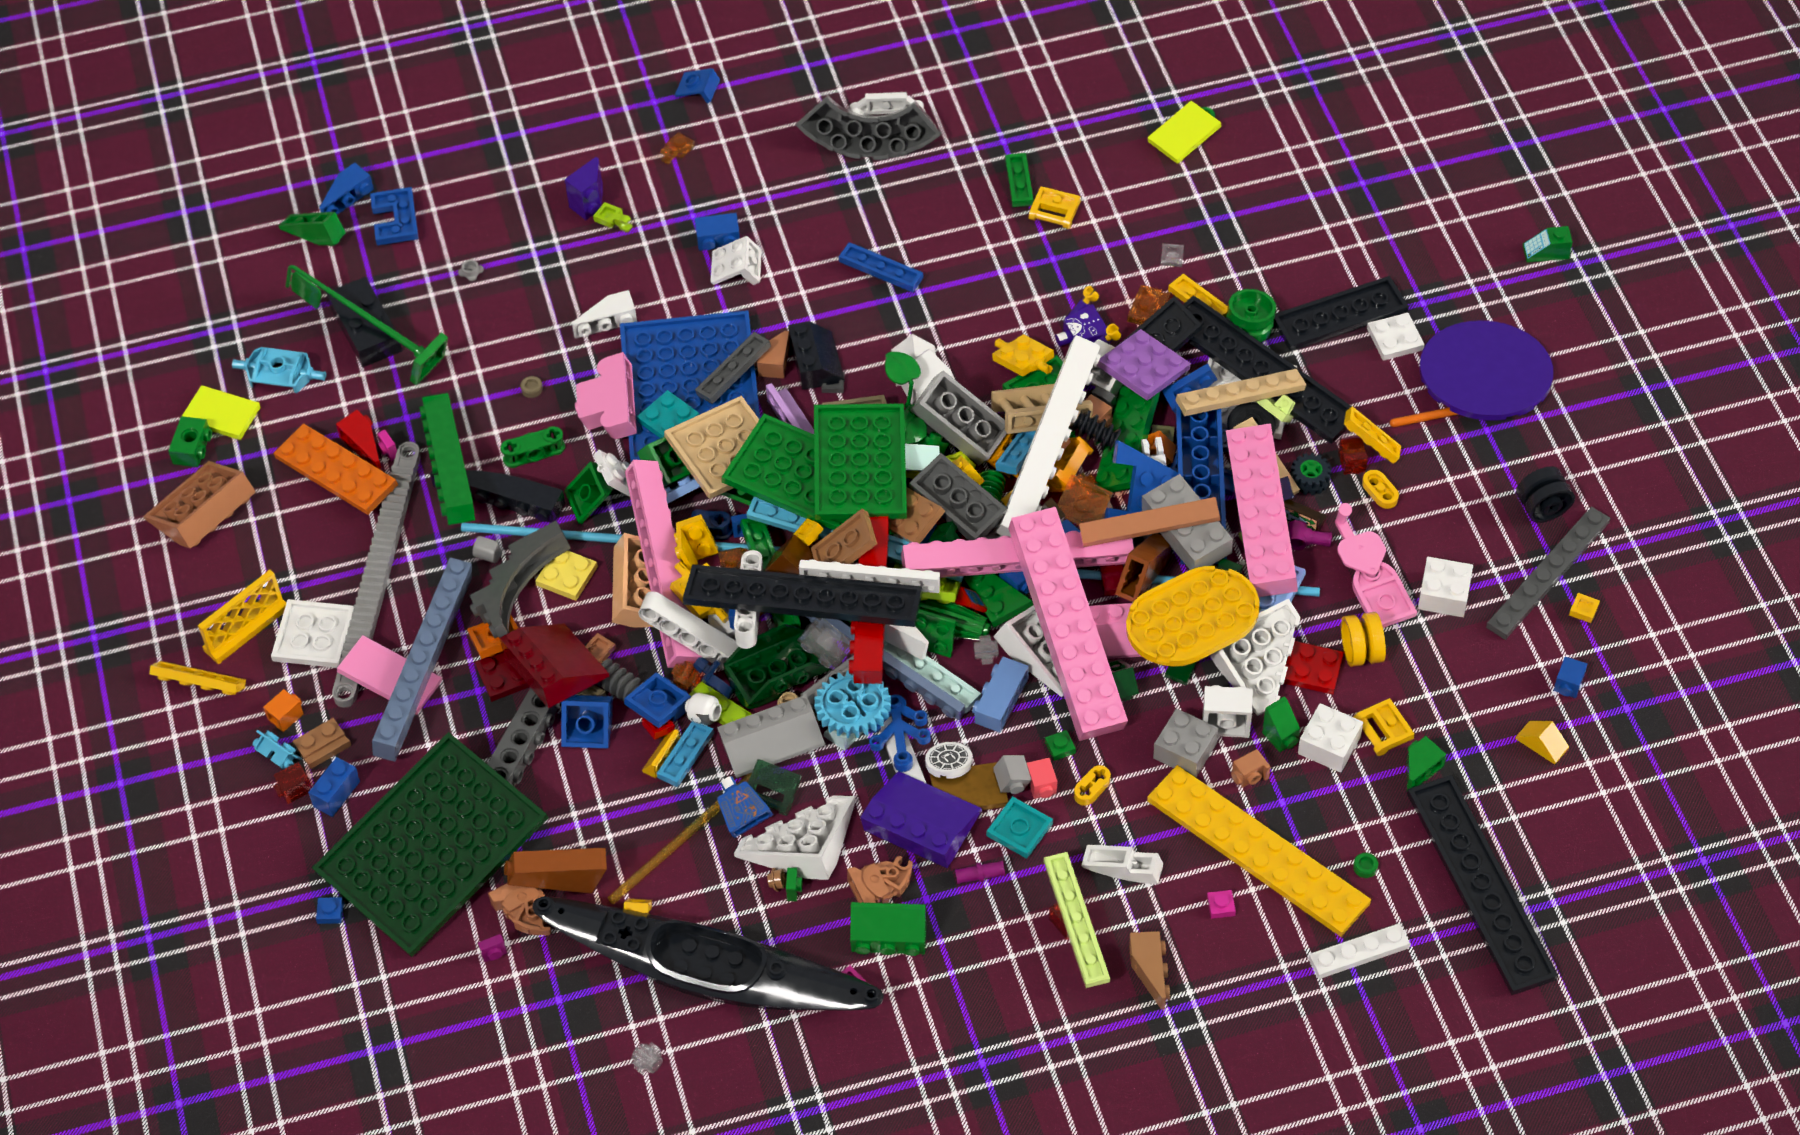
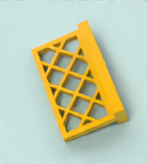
M268 570L198 625L204 641L203 650L218 665L284 613L286 602L282 598L275 574L271 570ZM258 595H261L259 601L255 602ZM243 609L241 615L238 616L240 610ZM226 623L223 630H220L222 624ZM214 624L212 630H207V628Z

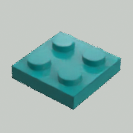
M667 390L637 416V421L653 434L662 438L664 437L665 430L698 416L699 412Z
M1012 796L986 831V836L1027 859L1053 825V819Z

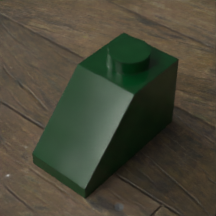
M1122 659L1108 662L1121 701H1128L1133 698V695L1139 694L1133 667Z

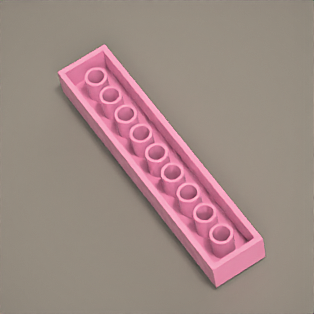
M1056 507L1011 518L1008 528L1079 741L1123 730L1128 720Z

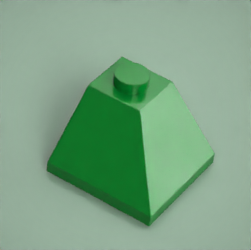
M591 461L564 490L579 524H583L614 489L607 485L602 473L597 471L598 464Z

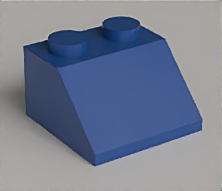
M573 695L562 701L561 747L608 749L612 727L613 696Z

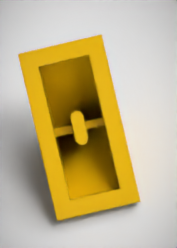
M1529 721L1515 738L1554 765L1569 749L1568 744L1553 721Z

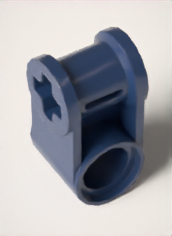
M701 509L692 512L691 517L700 514L703 516L714 540L724 541L732 536L731 518L727 512L705 511Z

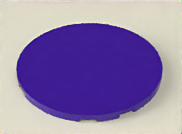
M1467 321L1454 324L1439 331L1425 345L1419 367L1422 383L1425 384L1430 396L1439 404L1443 403L1450 408V411L1468 418L1493 421L1505 420L1506 417L1514 415H1524L1533 410L1537 404L1543 402L1551 389L1554 372L1551 358L1540 342L1519 328L1494 321Z

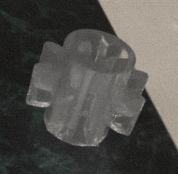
M990 635L979 636V642L973 643L975 660L981 659L982 665L993 664V658L999 657L997 640H991Z
M652 1042L649 1046L643 1043L634 1050L631 1057L634 1060V1069L642 1075L646 1071L648 1073L656 1072L663 1062V1058L660 1057L662 1055L660 1053L661 1049Z

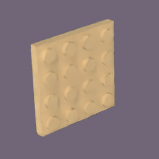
M739 396L665 430L664 437L707 497L711 499L733 489V487L722 483V476L758 423L759 418L744 398Z

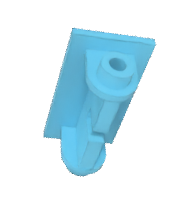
M259 730L256 731L261 736L253 741L254 749L267 758L274 751L275 753L270 760L280 766V768L289 770L293 766L294 758L302 759L295 754L296 748L286 742L283 745L279 743V737L269 730L266 733Z

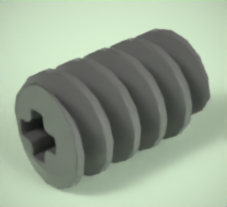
M608 658L602 662L601 665L608 671L610 676L596 684L610 692L611 695L617 696V699L620 701H624L626 696L641 685L639 677L634 678L633 673H627V669L624 667L620 668L618 663L613 664L612 659Z

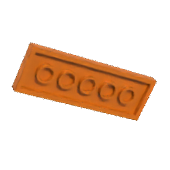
M304 423L273 453L279 461L367 515L398 486L395 478Z

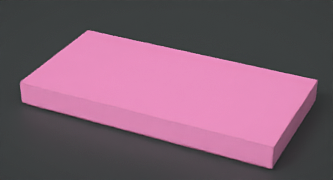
M362 635L337 667V672L390 700L407 659ZM433 672L417 707L416 715L442 682V677Z

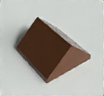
M794 534L774 553L764 571L800 575V560H814L812 550Z

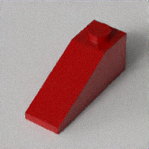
M355 410L336 423L339 437L360 458L382 471L371 427L373 423L366 414L362 415L358 410Z

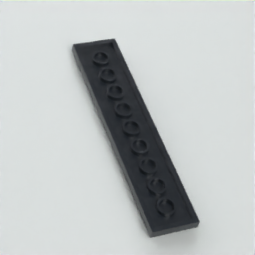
M1193 295L1183 304L1204 327L1188 343L1240 380L1297 369L1306 383L1304 391L1286 394L1295 402L1290 414L1330 444L1348 430L1344 425L1346 411L1352 406ZM1281 396L1272 397V399L1277 401Z
M692 564L683 595V605L915 627L922 598V586Z
M1449 775L1409 788L1407 795L1511 995L1556 981L1558 974L1453 776Z

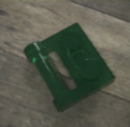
M757 759L748 784L754 791L757 785L785 795L781 802L756 792L768 807L778 810L779 814L787 816L803 776Z

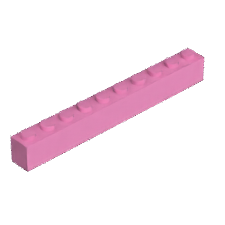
M633 460L626 469L625 475L651 592L660 593L689 611L670 589L671 583L682 576L674 568L680 560L675 553L677 544L674 533L676 532L672 526L671 510L667 504V492L663 486L662 471L659 468L658 461ZM660 631L667 668L693 669V664L698 657L702 658V656Z
M1069 531L1065 533L1076 568L1125 564L1128 553L1134 549L1132 538L1083 547L1081 532ZM1001 536L996 539L981 537L968 541L964 539H956L952 542L932 541L927 544L912 542L902 547L901 559L903 568L940 572V578L1023 572L1012 537Z

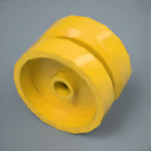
M1363 613L1361 619L1356 615L1343 616L1341 618V638L1348 665L1350 667L1362 666L1366 659L1371 664L1384 662L1386 656L1385 636L1378 613Z

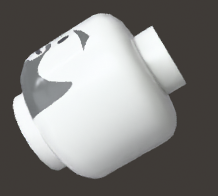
M695 693L685 704V711L691 722L708 726L720 718L722 708L715 696Z

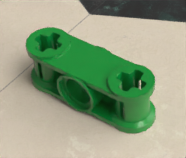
M552 426L505 440L500 446L501 452L504 455L503 463L509 468H516L563 453L565 450V442L562 440L563 431L559 427Z

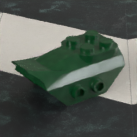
M784 624L779 627H773L767 632L758 635L757 642L753 647L748 649L738 647L723 663V667L730 687L734 689V693L740 703L746 708L754 709L778 699L786 689L797 684H803L808 679L831 670V666L835 663L824 646L812 640L806 629Z

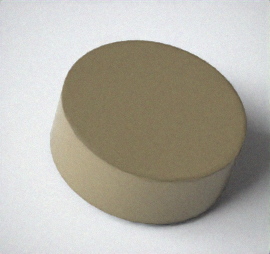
M535 376L524 378L520 384L522 394L528 398L538 397L543 391L542 381Z

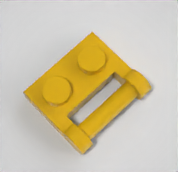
M1040 186L1030 209L1029 219L1034 221L1039 219L1063 225V228L1070 229L1080 204L1081 196ZM1039 209H1044V210H1048V211H1052V212L1064 214V215H1066V216H1065V217H1062V216H1058V215H1054V214L1042 212V211H1039Z
M1390 698L1353 716V718L1363 722L1362 730L1373 744V750L1377 756H1382L1388 750L1414 739V732ZM1368 719H1374L1387 738L1386 740L1382 741L1368 722Z

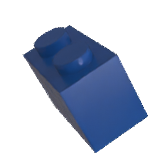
M737 213L695 218L699 251L717 249L740 239Z
M336 757L308 792L313 807L333 817L360 783L356 767Z

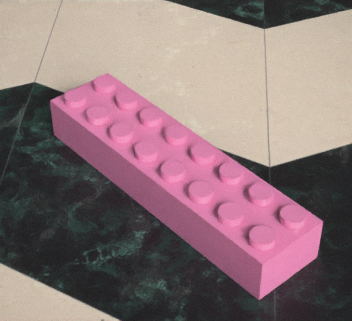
M1271 423L1226 430L1249 581L1255 587L1259 597L1298 592Z

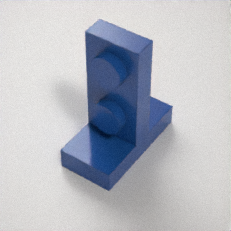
M1207 363L1177 382L1169 384L1162 392L1175 413L1177 394L1207 388L1218 379Z

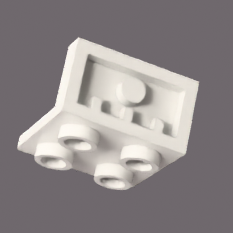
M745 236L713 250L711 283L715 285L739 274L752 285L760 283L762 249L748 236Z

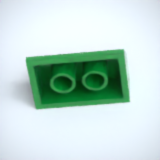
M851 902V952L859 954L882 953L884 955L898 953L909 956L925 954V905Z

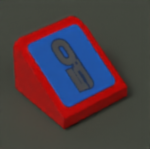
M965 587L959 588L955 600L956 604L983 613L987 611L986 606L975 591Z

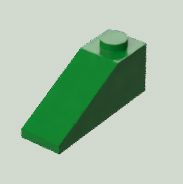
M335 212L290 214L278 225L280 230L317 245L334 246L346 234Z

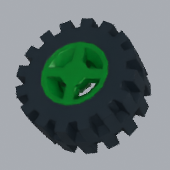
M1305 453L1303 457L1299 455L1293 461L1290 475L1299 487V493L1303 491L1304 495H1307V493L1315 495V492L1320 494L1322 489L1325 491L1329 486L1331 465L1327 463L1328 460L1326 458L1322 459V455L1314 456L1315 453L1310 455Z

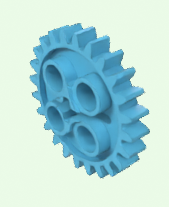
M848 670L846 676L837 673L838 679L836 680L833 677H829V684L822 682V689H817V696L814 698L815 713H817V720H821L822 727L828 726L830 733L836 729L837 736H840L843 732L846 733L847 738L850 737L851 733H854L856 738H859L860 732L868 736L869 729L876 732L877 725L883 726L884 719L889 718L888 712L891 711V696L888 693V688H884L883 681L882 684L854 683L853 675L849 674Z

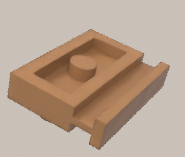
M334 718L292 741L294 747L310 769L351 746L350 740L347 739Z

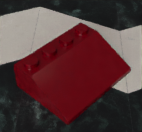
M565 623L519 627L500 637L505 659L548 708L610 676L608 671Z

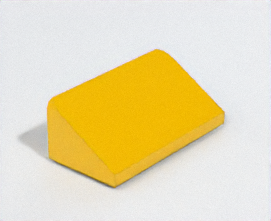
M675 729L664 737L643 767V773L654 778L657 777L658 770L680 739L678 730Z

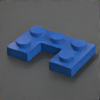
M412 187L370 193L373 214L394 212L395 221L374 224L377 246L419 239Z

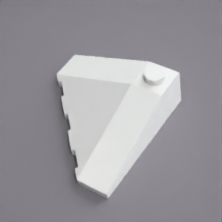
M1289 599L1260 612L1255 626L1245 637L1210 655L1216 667L1234 688L1239 686L1253 688L1252 710L1257 716L1265 713L1266 707L1280 699L1278 692L1280 685L1284 684L1288 669L1285 666L1287 657L1291 656L1295 638H1293L1295 627L1299 626L1301 618Z
M1033 605L1007 621L993 637L1010 657L1017 662L1028 665L1030 673L1060 697H1063L1064 694Z
M831 796L825 799V805L817 809H813L810 806L795 813L796 818L783 824V821L780 820L765 827L766 832L756 838H753L750 834L742 838L734 852V856L769 868H776V870L783 869L786 873L787 868H797L798 876L805 879L829 880L839 859L856 798L855 796Z

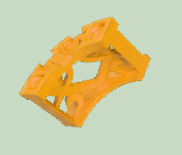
M1014 433L1006 434L987 460L995 469V463L1003 454L1007 444L1012 442L1011 438ZM1081 437L1069 438L1071 443L1064 450L1061 459L1055 461L1054 467L1057 470L1053 479H1048L1047 482L1050 492L1071 490L1075 484L1072 480L1087 455L1093 453L1094 450ZM999 471L1008 478H1010L1011 475L1018 478L1020 473L1019 471L1017 475Z

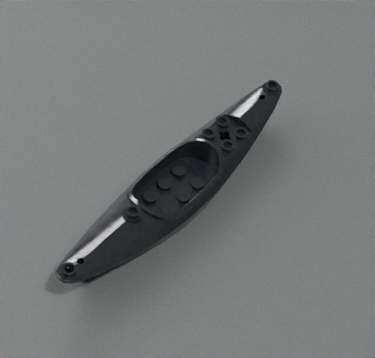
M542 896L533 902L532 908L534 913L558 931L656 983L692 996L725 1004L775 1010H865L876 1008L883 1001L884 995L882 991L865 981L795 954L727 931L697 923L570 899Z

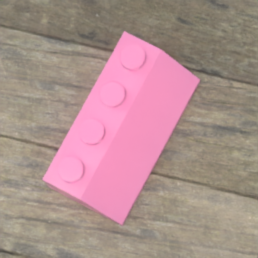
M1132 603L1089 606L1107 659L1142 657L1131 646L1126 633V620Z

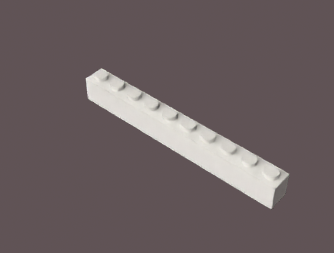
M1077 335L1071 342L1007 503V511L996 531L997 534L1011 537L1008 528L1011 518L1041 511L1042 506L1039 505L1041 498L1045 499L1049 487L1046 486L1048 479L1052 480L1057 470L1054 464L1056 460L1059 461L1064 452V448H1061L1063 441L1067 442L1072 431L1069 429V425L1071 422L1074 423L1079 411L1076 410L1078 404H1082L1086 392L1083 389L1085 385L1089 386L1092 380L1093 373L1090 371L1092 366H1097L1101 355L1097 354L1100 345Z

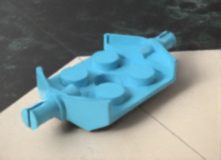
M260 347L255 349L250 357L246 358V361L236 359L232 361V368L244 369L247 372L251 387L254 386L253 382L291 387L294 393H298L310 380L325 381L326 378L325 371H315L311 367L308 354L304 352ZM277 363H282V364H283L282 366H280V367H278V368L273 367V366L276 365Z

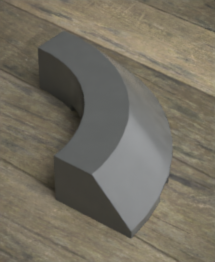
M829 95L795 124L814 142L830 151L860 159V157H873V160H883L907 155L921 149L942 134L929 115L916 101L895 113L869 116L845 109Z

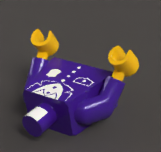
M1087 286L1084 289L1083 295L1085 298H1081L1064 319L1063 332L1055 335L1059 347L1071 344L1076 335L1093 343L1099 339L1109 345L1111 339L1119 340L1121 338V333L1118 331L1119 327L1116 324H1110L1106 327L1094 305L1089 304L1090 301L1095 302L1099 298V294L1091 286Z

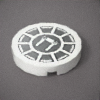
M957 742L937 744L929 749L925 757L928 772L941 778L940 775L946 776L947 779L960 777L971 769V764L973 763L970 749Z

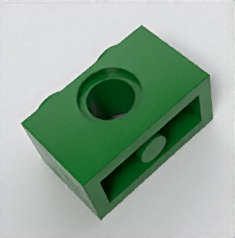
M181 416L168 450L174 465L199 467L201 459H204L206 454L205 447L207 442H210L212 438V430L209 428L206 419Z

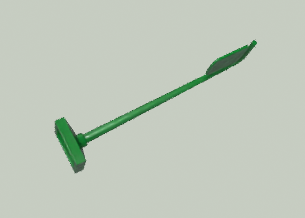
M288 266L286 287L289 288L291 284L292 291L315 309H318L321 304V290L318 288L320 287L412 351L416 359L413 362L410 381L416 386L444 358L448 337L442 332L426 348L422 345L418 346L297 266Z

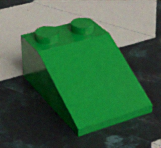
M665 437L647 444L637 452L640 460L658 461L659 468L663 474L664 488L677 483V481L686 476L692 475Z

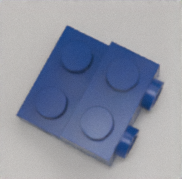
M656 672L626 696L624 704L660 728L670 719L676 721L686 713L685 704L691 696L687 691L680 689L668 678Z

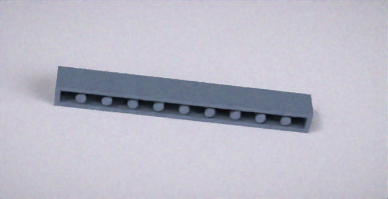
M449 558L373 737V756L396 761L429 678L436 666L471 582L472 563Z

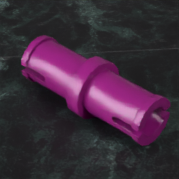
M1003 860L982 865L979 862L976 863V866L955 869L957 884L976 880L984 882V879L1005 876Z

